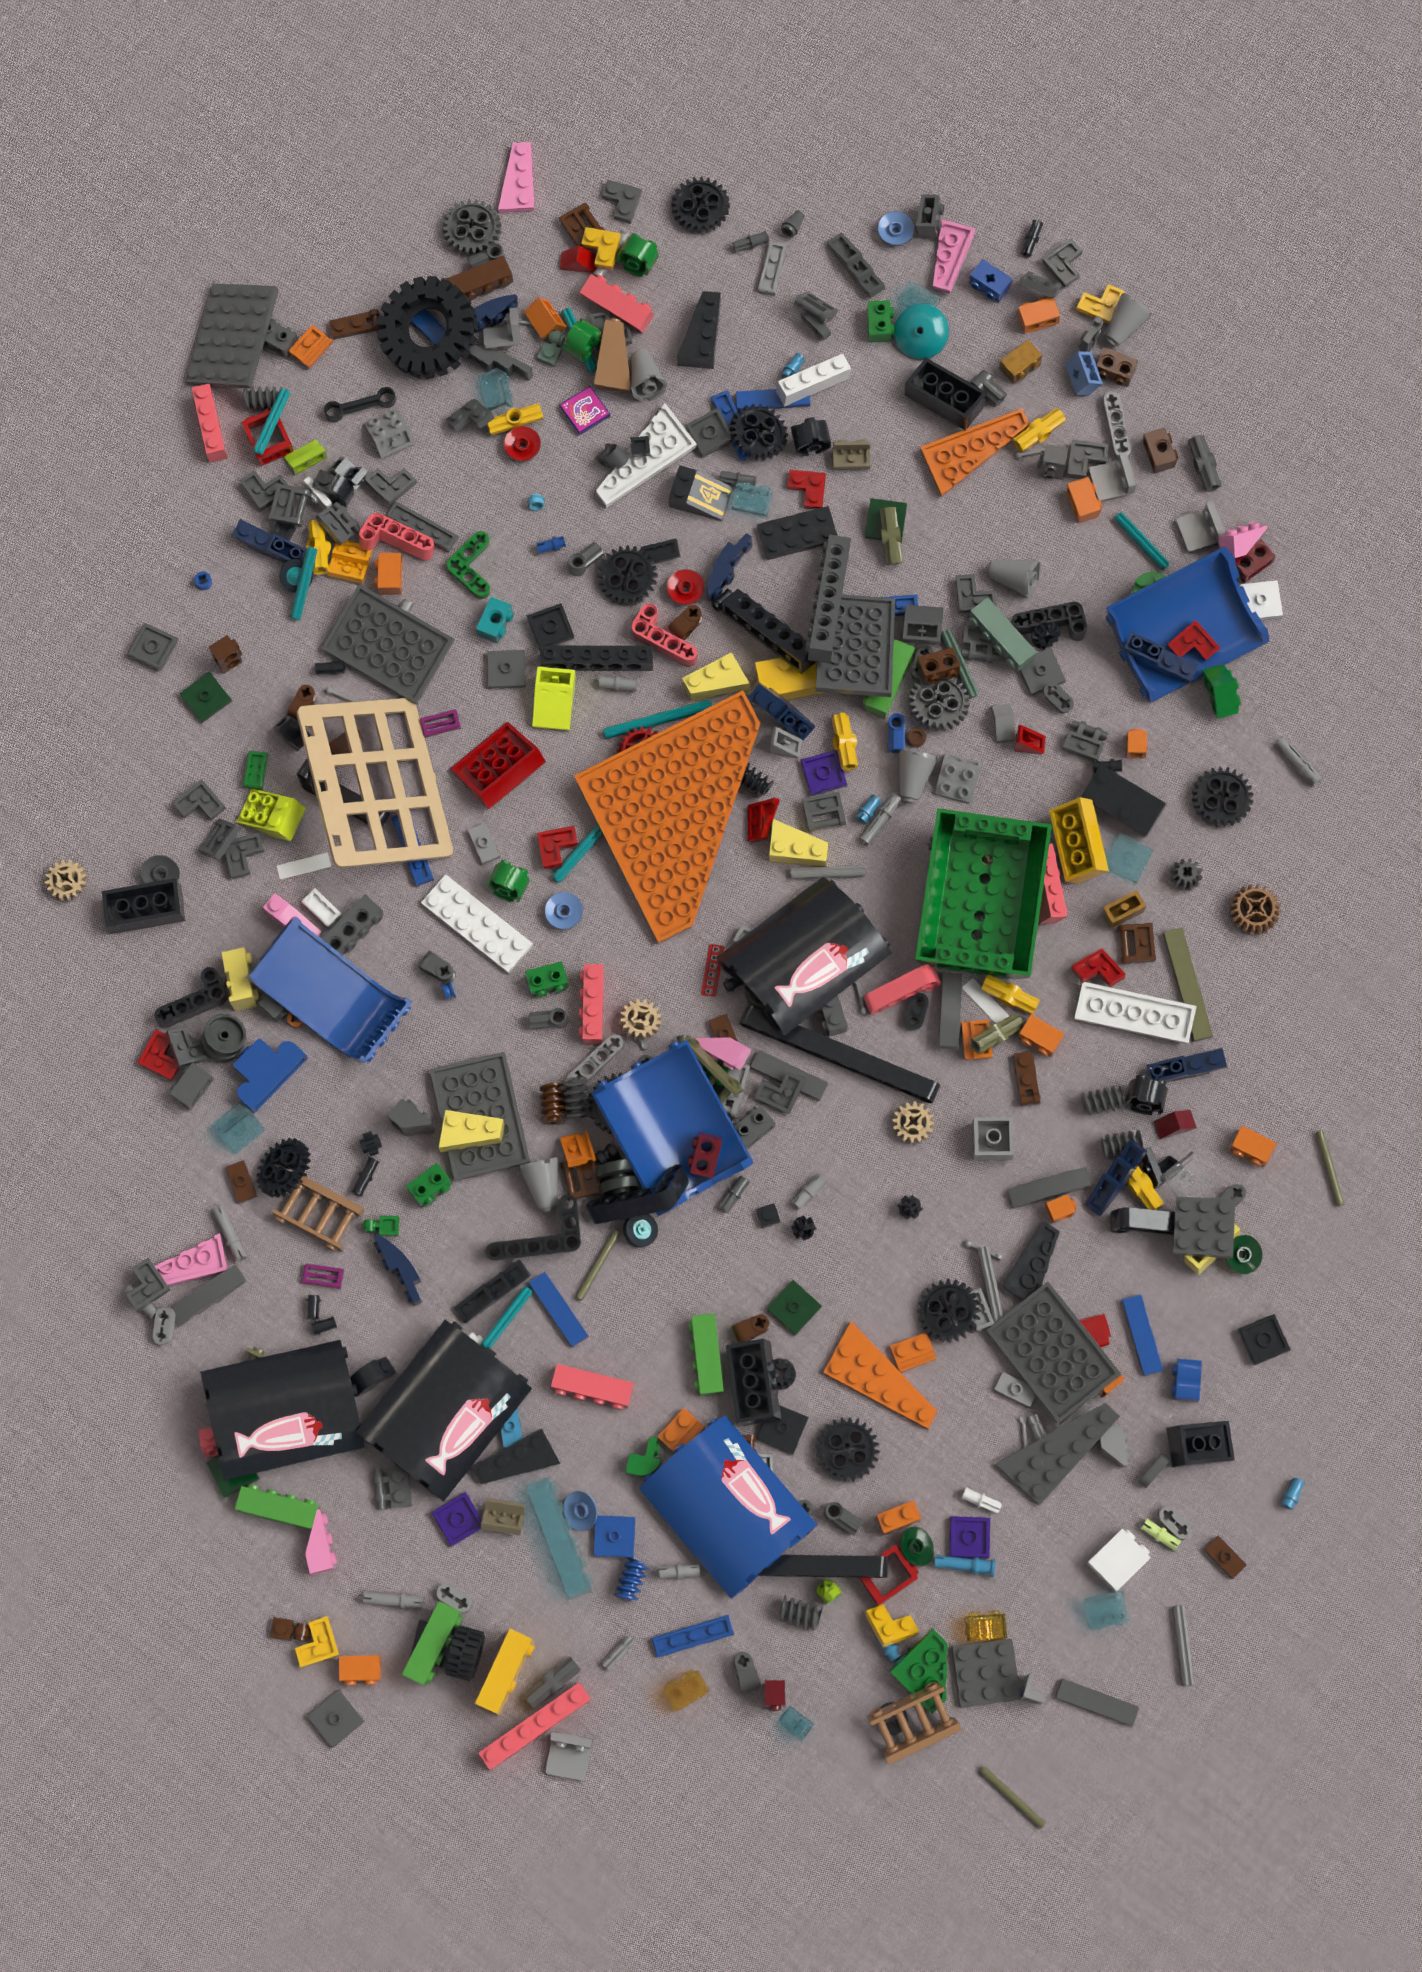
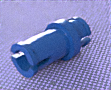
M554 536L550 540L536 543L539 554L551 550L558 551L559 548L566 547L564 536L557 538Z

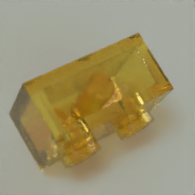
M691 1669L682 1675L683 1679L676 1682L674 1679L665 1685L666 1689L663 1692L675 1713L710 1693L698 1670L694 1672Z

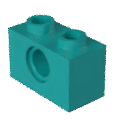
M490 597L476 627L477 635L496 643L499 642L500 638L503 639L507 630L505 628L506 624L511 622L514 615L512 605ZM494 618L501 619L498 623L491 622Z

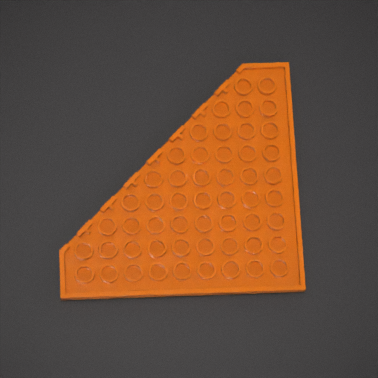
M743 690L574 775L658 943L694 925L761 725Z

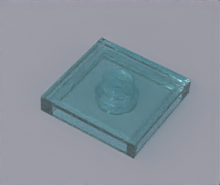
M1120 833L1106 858L1108 869L1137 884L1154 850Z

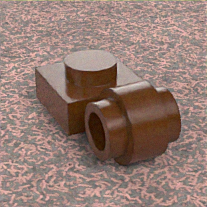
M274 1617L270 1637L291 1641L293 1634L295 1635V1640L306 1641V1637L309 1638V1625L297 1623V1626L293 1628L294 1620Z

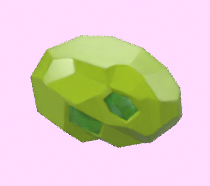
M824 1580L817 1587L816 1593L823 1603L828 1605L841 1595L842 1591L832 1580Z

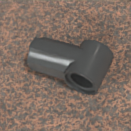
M493 243L488 246L487 250L469 257L468 260L471 267L474 268L499 257H505L502 246ZM494 253H500L498 256H492Z
M982 370L970 381L971 384L987 392V399L995 406L1000 405L1007 396V393L994 382L992 376L985 370Z
M592 542L581 552L573 554L569 559L570 573L574 576L583 575L589 566L604 556L601 547L597 543ZM580 563L582 565L580 567H576L573 564Z
M561 1008L529 1012L531 1030L553 1027L561 1029L567 1026L569 1021L566 1012ZM556 1015H564L563 1020L555 1022L554 1018Z
M831 1502L824 1509V1515L828 1520L833 1521L853 1536L863 1523L861 1519L843 1508L838 1502ZM829 1507H837L839 1510L838 1516L832 1517L828 1512Z

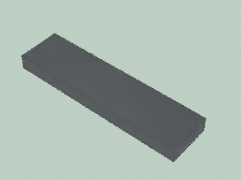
M397 501L393 503L385 515L432 538L434 545L448 553L458 540V535Z
M761 1050L758 1051L751 1065V1069L781 1083L788 1070L806 1078L800 1092L819 1101L828 1086V1082Z
M1062 1679L1056 1696L1059 1700L1132 1727L1139 1710V1706L1066 1679Z

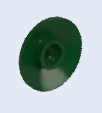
M1249 1235L1236 1236L1233 1245V1258H1226V1262L1236 1273L1249 1274L1254 1272L1261 1264L1262 1248L1259 1242ZM1240 1251L1243 1252V1257H1242V1258L1239 1257V1252H1240Z
M910 1527L902 1533L900 1548L905 1559L914 1566L927 1565L932 1560L934 1554L933 1542L928 1533L919 1527Z

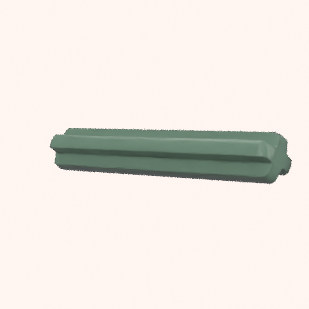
M944 631L941 637L946 648H954L961 665L959 676L965 689H967V694L970 698H974L979 694L951 631Z

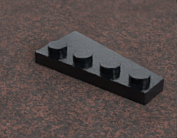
M1042 1221L1001 1287L1022 1301L1043 1285L1042 1283L1060 1231L1047 1222Z
M540 1428L472 1465V1468L479 1482L483 1484L560 1464V1461L543 1429Z

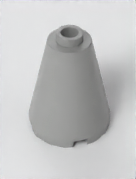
M1122 293L1119 297L1104 335L1107 338L1105 341L1113 347L1115 345L1120 346L1152 315L1150 309L1137 299L1135 301L1130 300L1131 296Z
M637 349L632 354V395L640 401H644L643 398H649V401L657 399L666 392L667 381L650 352L646 349Z
M994 559L988 564L987 573H989L990 578L1024 596L1031 597L1037 588L1034 584L1036 580L1039 581L1041 563L1037 560Z
M900 750V797H903V801L914 803V800H919L937 760L935 756L922 752H912V750Z
M557 1157L519 1165L538 1209L542 1208L543 1212L554 1210V1206L557 1205L558 1196Z

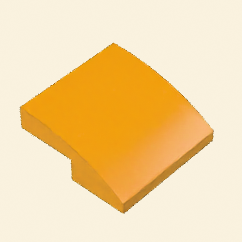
M350 541L345 542L341 546L335 543L327 576L363 584L373 549L363 550L359 543Z

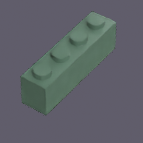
M988 597L970 611L969 620L971 624L982 631V636L987 641H991L995 651L1007 659L1006 662L1012 669L1015 668L1018 672L1035 659L1037 653L1035 649Z

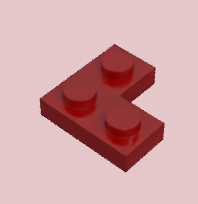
M789 469L787 489L806 491L804 508H822L826 473Z
M1196 620L1167 644V647L1180 657H1183L1194 648L1205 661L1220 649V646Z
M574 826L537 833L544 870L562 866L559 849L578 846Z
M1102 948L1072 965L1071 968L1072 972L1082 983L1099 975L1109 987L1124 980L1126 976L1122 969Z
M155 1029L137 1063L173 1081L179 1070L176 1061L165 1055L170 1047L166 1034Z

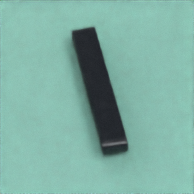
M781 1555V1557L768 1568H764L758 1575L777 1577L887 1578L888 1557Z

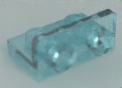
M496 368L478 376L484 404L489 411L503 405L513 406V395L509 389L508 375L505 372Z
M1123 1591L1084 1599L1086 1618L1090 1629H1102L1106 1626L1122 1625L1130 1621Z

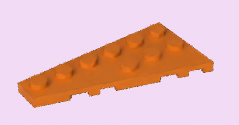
M1022 408L968 428L966 431L963 430L920 446V451L941 497L1027 429L1029 422Z
M851 1321L823 1374L916 1424L929 1429L937 1414V1410Z

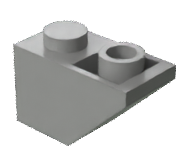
M1123 1425L1110 1427L1098 1440L1100 1451L1120 1467L1125 1468L1128 1466V1462H1131L1130 1451L1126 1450L1125 1442H1128L1127 1430H1123Z

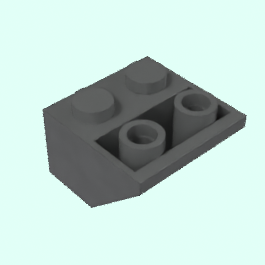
M906 605L903 642L941 645L944 607Z
M402 1098L387 1115L391 1125L405 1136L429 1134L435 1131L432 1118L424 1111L420 1113L417 1106L409 1099L406 1102Z

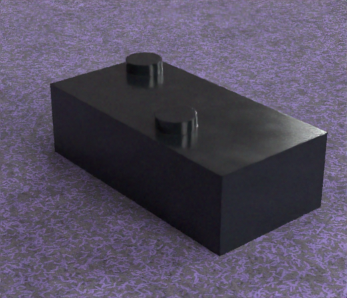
M928 358L922 361L905 383V396L965 431L986 406L987 392Z
M1100 764L1081 796L1082 798L1091 799L1095 806L1145 836L1149 835L1167 805L1166 802L1103 764Z
M177 878L101 891L105 927L110 934L186 921L182 887Z
M761 1338L726 1345L736 1423L747 1426L781 1419L771 1341Z

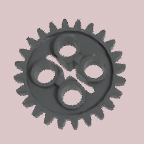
M468 199L467 204L461 201V206L454 204L455 210L449 208L450 215L445 214L444 227L442 228L443 233H445L444 238L448 240L449 246L453 245L454 251L459 248V254L466 251L467 256L470 252H473V255H475L477 251L482 252L484 248L487 250L489 245L495 243L494 240L499 241L498 234H501V222L499 221V215H496V209L491 210L490 204L485 207L484 201L478 204L477 199H475L474 203H471L470 199ZM480 219H486L484 222H479ZM459 233H465L463 236H458ZM478 235L483 236L482 238H476Z
M920 678L919 684H914V689H911V696H909V702H911L909 709H913L911 715H917L915 721L922 720L921 726L928 724V730L935 726V731H938L939 727L945 731L946 726L952 730L953 723L959 726L960 720L964 721L965 715L968 714L967 708L970 706V703L967 702L970 696L966 695L967 689H962L963 683L957 685V678L954 680L946 678L939 680L935 684L928 683L923 685ZM940 689H945L947 692L943 693ZM923 696H929L931 699H925ZM948 705H954L956 708H950ZM935 711L938 715H933L931 712Z

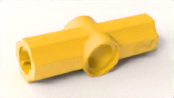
M537 403L521 409L511 408L507 413L495 416V419L487 425L492 436L543 420L544 418L540 405ZM514 417L519 418L517 421H511Z
M1055 408L1043 418H1037L1031 422L1025 431L1013 439L1017 450L1023 453L1037 442L1041 443L1046 440L1053 430L1066 422L1063 412Z
M311 520L308 523L309 540L306 549L307 547H314L318 550L313 574H326L329 572L328 555L331 550V543L326 541V530L317 520Z
M846 713L833 715L831 717L834 729L833 748L838 750L841 769L843 771L856 769L858 767L855 753L857 738L851 732L849 716Z
M989 974L981 988L982 991L998 998L1002 1004L1012 1008L1016 1007L1030 1015L1034 1014L1040 1002L1039 999L1023 992L1019 986L1010 982L1005 983Z
M1137 1167L1127 1181L1128 1187L1136 1197H1139L1146 1209L1158 1210L1164 1205V1202L1154 1190L1153 1183L1148 1175Z

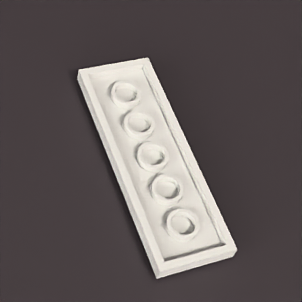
M446 874L421 902L426 909L508 974L533 946L532 942Z
M1084 982L1082 983L1074 1020L1188 1044L1196 1006Z

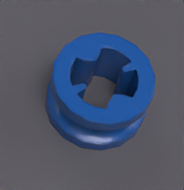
M204 571L196 574L194 579L197 588L207 590L212 586L210 574ZM204 577H205L206 580H207V583L205 584V583L203 582V584H201L200 579H201V578L204 579Z
M450 981L447 985L441 984L447 1000H450V997L456 998Z

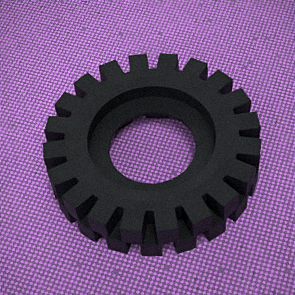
M421 276L413 278L414 284L412 285L408 281L399 285L402 291L398 293L393 290L388 296L392 301L390 304L384 302L380 309L384 316H378L377 325L381 330H377V337L382 343L380 347L383 353L387 355V358L397 368L406 374L408 372L412 377L420 378L422 375L425 379L434 378L435 373L440 377L448 374L447 368L450 366L455 370L461 365L459 362L460 357L467 359L471 353L468 346H474L477 339L473 332H478V322L474 319L477 317V314L471 305V301L455 284L453 285L444 278L440 281L436 276H428L427 280ZM435 309L441 312L446 319V332L437 344L429 347L419 346L410 337V323L413 317L420 311Z

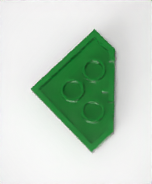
M931 1628L889 1671L911 1694L924 1689L931 1682H940L945 1690L939 1693L944 1703L946 1701V1655L948 1643ZM932 1697L921 1702L931 1714L937 1710Z

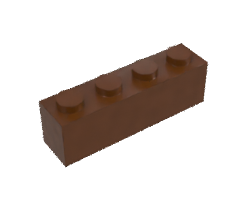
M502 256L446 278V280L450 281L453 285L455 284L472 301L477 296L489 294L500 287L509 286L513 282V276L505 257Z

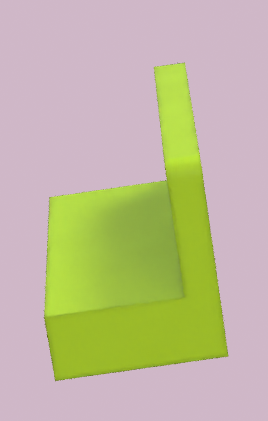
M316 439L285 456L295 475L327 458L325 449Z

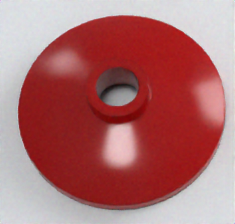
M526 426L512 429L504 440L506 453L517 461H528L534 458L541 447L538 433ZM524 444L526 447L520 448V445Z
M683 569L671 575L667 583V591L674 602L681 605H690L702 597L704 582L697 572ZM687 587L689 591L684 592L682 589Z

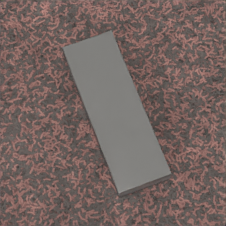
M769 242L757 292L776 295L788 248L787 244Z

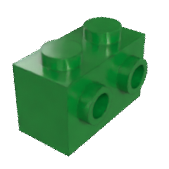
M890 300L868 301V341L890 342L891 335H894V324H891L890 319L894 318V308L890 307Z
M562 961L525 971L532 997L541 998L553 991L560 993L569 987Z
M436 1163L406 1185V1187L422 1208L423 1206L431 1205L439 1194L444 1195L453 1184L440 1165Z

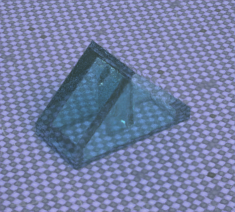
M791 1706L787 1708L778 1720L780 1725L800 1741L805 1739L815 1725Z

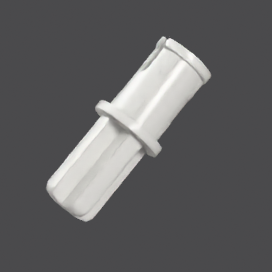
M966 1487L962 1499L977 1505V1508L982 1507L995 1514L999 1513L1002 1506L1000 1502L985 1496V1493L982 1495Z

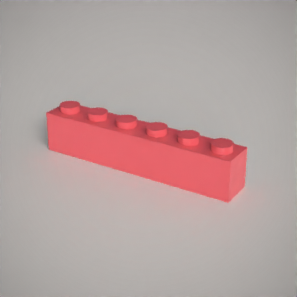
M579 1682L481 1750L479 1755L489 1770L492 1771L592 1700Z

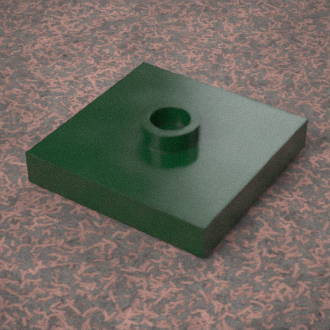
M210 672L179 693L202 723L232 702V699Z
M792 1280L767 1307V1310L796 1336L822 1308V1305Z
M219 1457L206 1462L223 1498L240 1491L241 1486L247 1487L248 1484L251 1485L260 1480L257 1473L223 1480Z

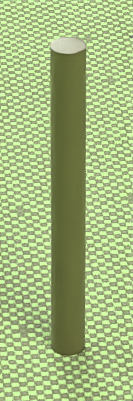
M1317 1131V1139L1337 1207L1345 1204L1324 1131Z
M614 1229L576 1295V1298L583 1301L621 1234L619 1231Z
M987 1767L980 1771L987 1780L1040 1829L1046 1824L1042 1818Z

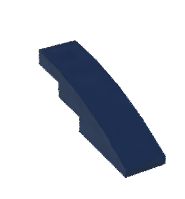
M1133 1139L1129 1140L1121 1155L1115 1158L1107 1173L1101 1176L1085 1206L1098 1216H1101L1132 1176L1147 1150Z

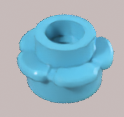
M533 494L527 499L531 510L538 511L544 507L545 498L539 494Z

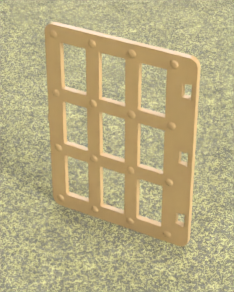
M407 698L308 705L301 706L297 710V718L332 860L336 867L348 868L447 858L453 853V846L436 784V776L433 772L416 703ZM404 713L412 748L394 750L385 714ZM373 715L382 751L363 752L354 719L355 716ZM342 718L350 753L331 755L323 719ZM306 728H311L313 736L308 737ZM416 760L425 796L406 797L397 762ZM385 763L394 799L375 800L366 764ZM354 765L362 802L343 803L335 767ZM319 782H324L326 791L321 792ZM428 808L437 844L418 846L409 810ZM397 811L406 847L387 849L378 812ZM366 814L375 850L355 851L347 815ZM333 837H338L340 846L335 847Z

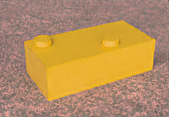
M782 658L755 662L757 681L767 688H772L786 700L826 693L816 692L817 662L802 674Z
M1079 797L1050 809V818L1065 882L1078 884L1109 872L1093 801Z
M509 1629L475 1702L476 1705L499 1716L501 1715L510 1693H513L516 1687V1680L527 1656L531 1657L536 1646L533 1645L534 1640Z

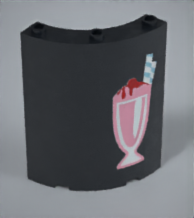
M822 877L716 958L725 973L737 982L741 980L747 985L744 987L745 990L755 1001L759 999L763 1006H765L763 1011L776 1031L786 1035L891 955L892 952L889 949L890 944L888 940L879 934L871 921L863 913L864 909L859 903L855 904L832 879L829 881Z
M447 1320L442 1322L356 1431L365 1441L382 1454H385L443 1502L532 1390L527 1384L529 1380L520 1373L516 1375L495 1357L496 1353L491 1348L487 1347L484 1349L462 1332L463 1328L455 1321L451 1324Z
M340 1340L200 1371L223 1480L365 1448L364 1439L356 1433L360 1427L354 1398L358 1396L355 1384H351L345 1358H348L346 1346L342 1347Z

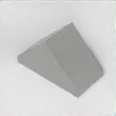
M1011 704L993 705L992 714L996 741L1015 740V720Z
M774 727L770 754L799 758L802 739L778 727Z

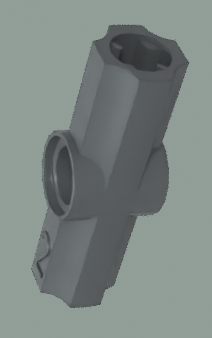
M1196 435L1188 441L1194 457V467L1196 472L1200 473L1205 490L1211 492L1222 485L1216 470V460L1213 453L1209 451L1204 435Z
M568 1657L557 1668L547 1672L539 1680L540 1682L523 1696L535 1709L548 1697L559 1692L565 1686V1683L578 1674L581 1669L571 1657Z

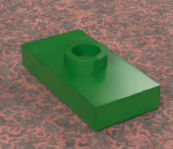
M249 751L243 782L244 788L263 790L268 761L267 752Z

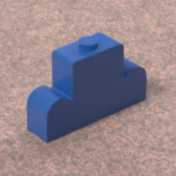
M257 1039L250 1047H246L241 1052V1057L234 1063L236 1071L248 1081V1083H242L238 1087V1097L255 1114L308 1059L307 1055L291 1041L282 1042L278 1047V1053H276L262 1039Z

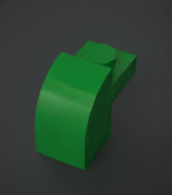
M649 1437L646 1456L630 1453L626 1475L645 1478L648 1474H654L659 1469L661 1459L654 1458L655 1455H659L661 1444H657V1438Z

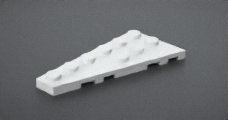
M665 403L659 413L653 417L648 427L639 435V437L649 436L650 456L632 457L630 447L626 453L629 457L627 463L621 468H615L596 490V494L606 507H609L697 448L696 442Z

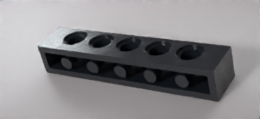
M737 589L722 600L723 614L801 674L817 662L808 660L809 652H805L807 641L799 633L790 629L786 623H782L773 613H769L760 603L752 600L747 593Z
M540 645V667L575 671H653V646Z

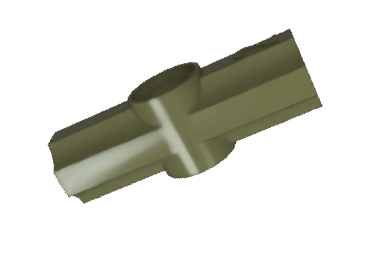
M896 507L880 509L882 543L885 547L887 565L900 564L903 559Z
M1016 1014L1011 1015L1002 1022H997L985 1029V1032L971 1039L970 1047L973 1052L977 1054L983 1053L990 1047H995L1007 1040L1010 1035L1023 1028L1021 1017Z

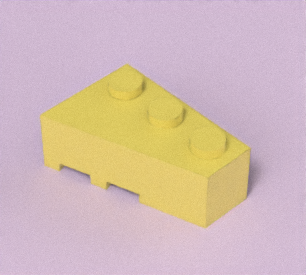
M445 1110L439 1150L440 1152H447L448 1150H460L467 1147L501 1143L505 1125L504 1120Z

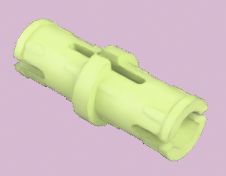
M1147 1518L1145 1524L1151 1528L1143 1524L1141 1530L1156 1538L1155 1541H1160L1175 1551L1177 1546L1171 1543V1541L1179 1545L1181 1540L1166 1532V1528H1160Z

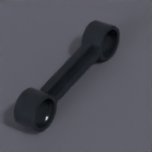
M382 387L376 395L343 404L330 401L324 406V414L328 421L338 422L345 414L380 405L383 408H391L396 403V395L392 388ZM385 393L393 395L392 400L388 402H383L380 398ZM332 407L340 410L336 416H329L327 411Z

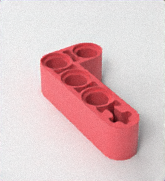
M380 513L371 514L359 532V546L366 551L372 550L381 540L421 560H430L434 555V541L432 538Z
M652 603L645 604L632 623L633 637L647 646H653V649L684 666L691 667L697 663V649L686 641L655 625L658 621L657 607ZM647 612L654 613L651 617H647L645 614ZM638 627L645 629L643 632L636 631ZM654 636L661 637L658 641H654L652 638ZM674 644L677 646V648L671 650L668 648V646Z
M926 964L865 994L863 998L870 1014L873 1015L923 990H934L941 986L942 983L934 966Z

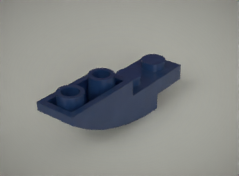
M512 294L498 297L474 308L477 317L474 319L478 322V331H482L487 323L491 327L500 324L505 316L510 313L509 308L518 307V296Z
M241 519L232 534L233 538L247 544L248 548L284 563L291 559L303 560L305 557V548L276 534L272 535Z
M748 533L735 546L728 542L719 554L709 578L708 601L711 602L714 598L717 599L721 595L723 587L726 584H731L734 580L733 567L738 565L741 560L740 557L744 553L747 554L753 546L752 537Z
M1130 633L1124 647L1126 652L1150 668L1170 678L1174 676L1188 683L1192 681L1198 667L1197 664L1166 651V647L1136 633Z
M759 681L745 694L749 700L773 716L779 724L802 740L815 728V725L796 707L772 688H767Z
M1223 1048L1146 1065L1149 1079H1160L1165 1082L1209 1074L1211 1071L1228 1068Z
M376 1235L377 1241L374 1242L377 1252H382L385 1258L381 1261L386 1271L390 1269L392 1274L400 1272L396 1275L401 1285L405 1284L408 1291H405L409 1303L413 1301L415 1306L421 1304L422 1300L415 1287L421 1280L415 1268L394 1244L384 1237Z

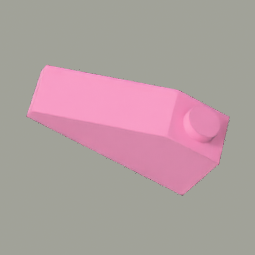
M275 893L263 906L265 913L283 927L286 926L292 917L296 916L302 921V924L317 936L322 933L295 908Z

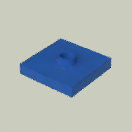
M597 1516L594 1556L634 1558L636 1517Z

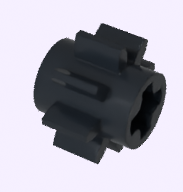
M371 1131L362 1134L364 1139L359 1140L363 1153L369 1152L370 1157L379 1154L378 1149L382 1147L378 1134L372 1135Z
M905 1195L897 1205L899 1207V1214L905 1217L906 1220L911 1217L916 1219L919 1216V1212L923 1210L920 1200L914 1197V1195H911L909 1198Z
M804 1215L796 1218L793 1226H791L795 1238L801 1237L803 1241L811 1238L814 1231L817 1230L812 1218L806 1219Z

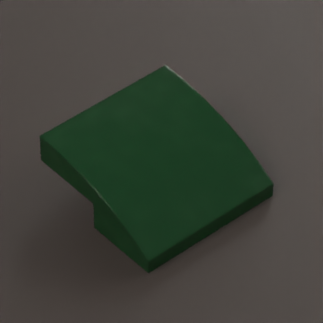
M870 498L865 538L882 540L880 509L896 507L902 543L907 503Z

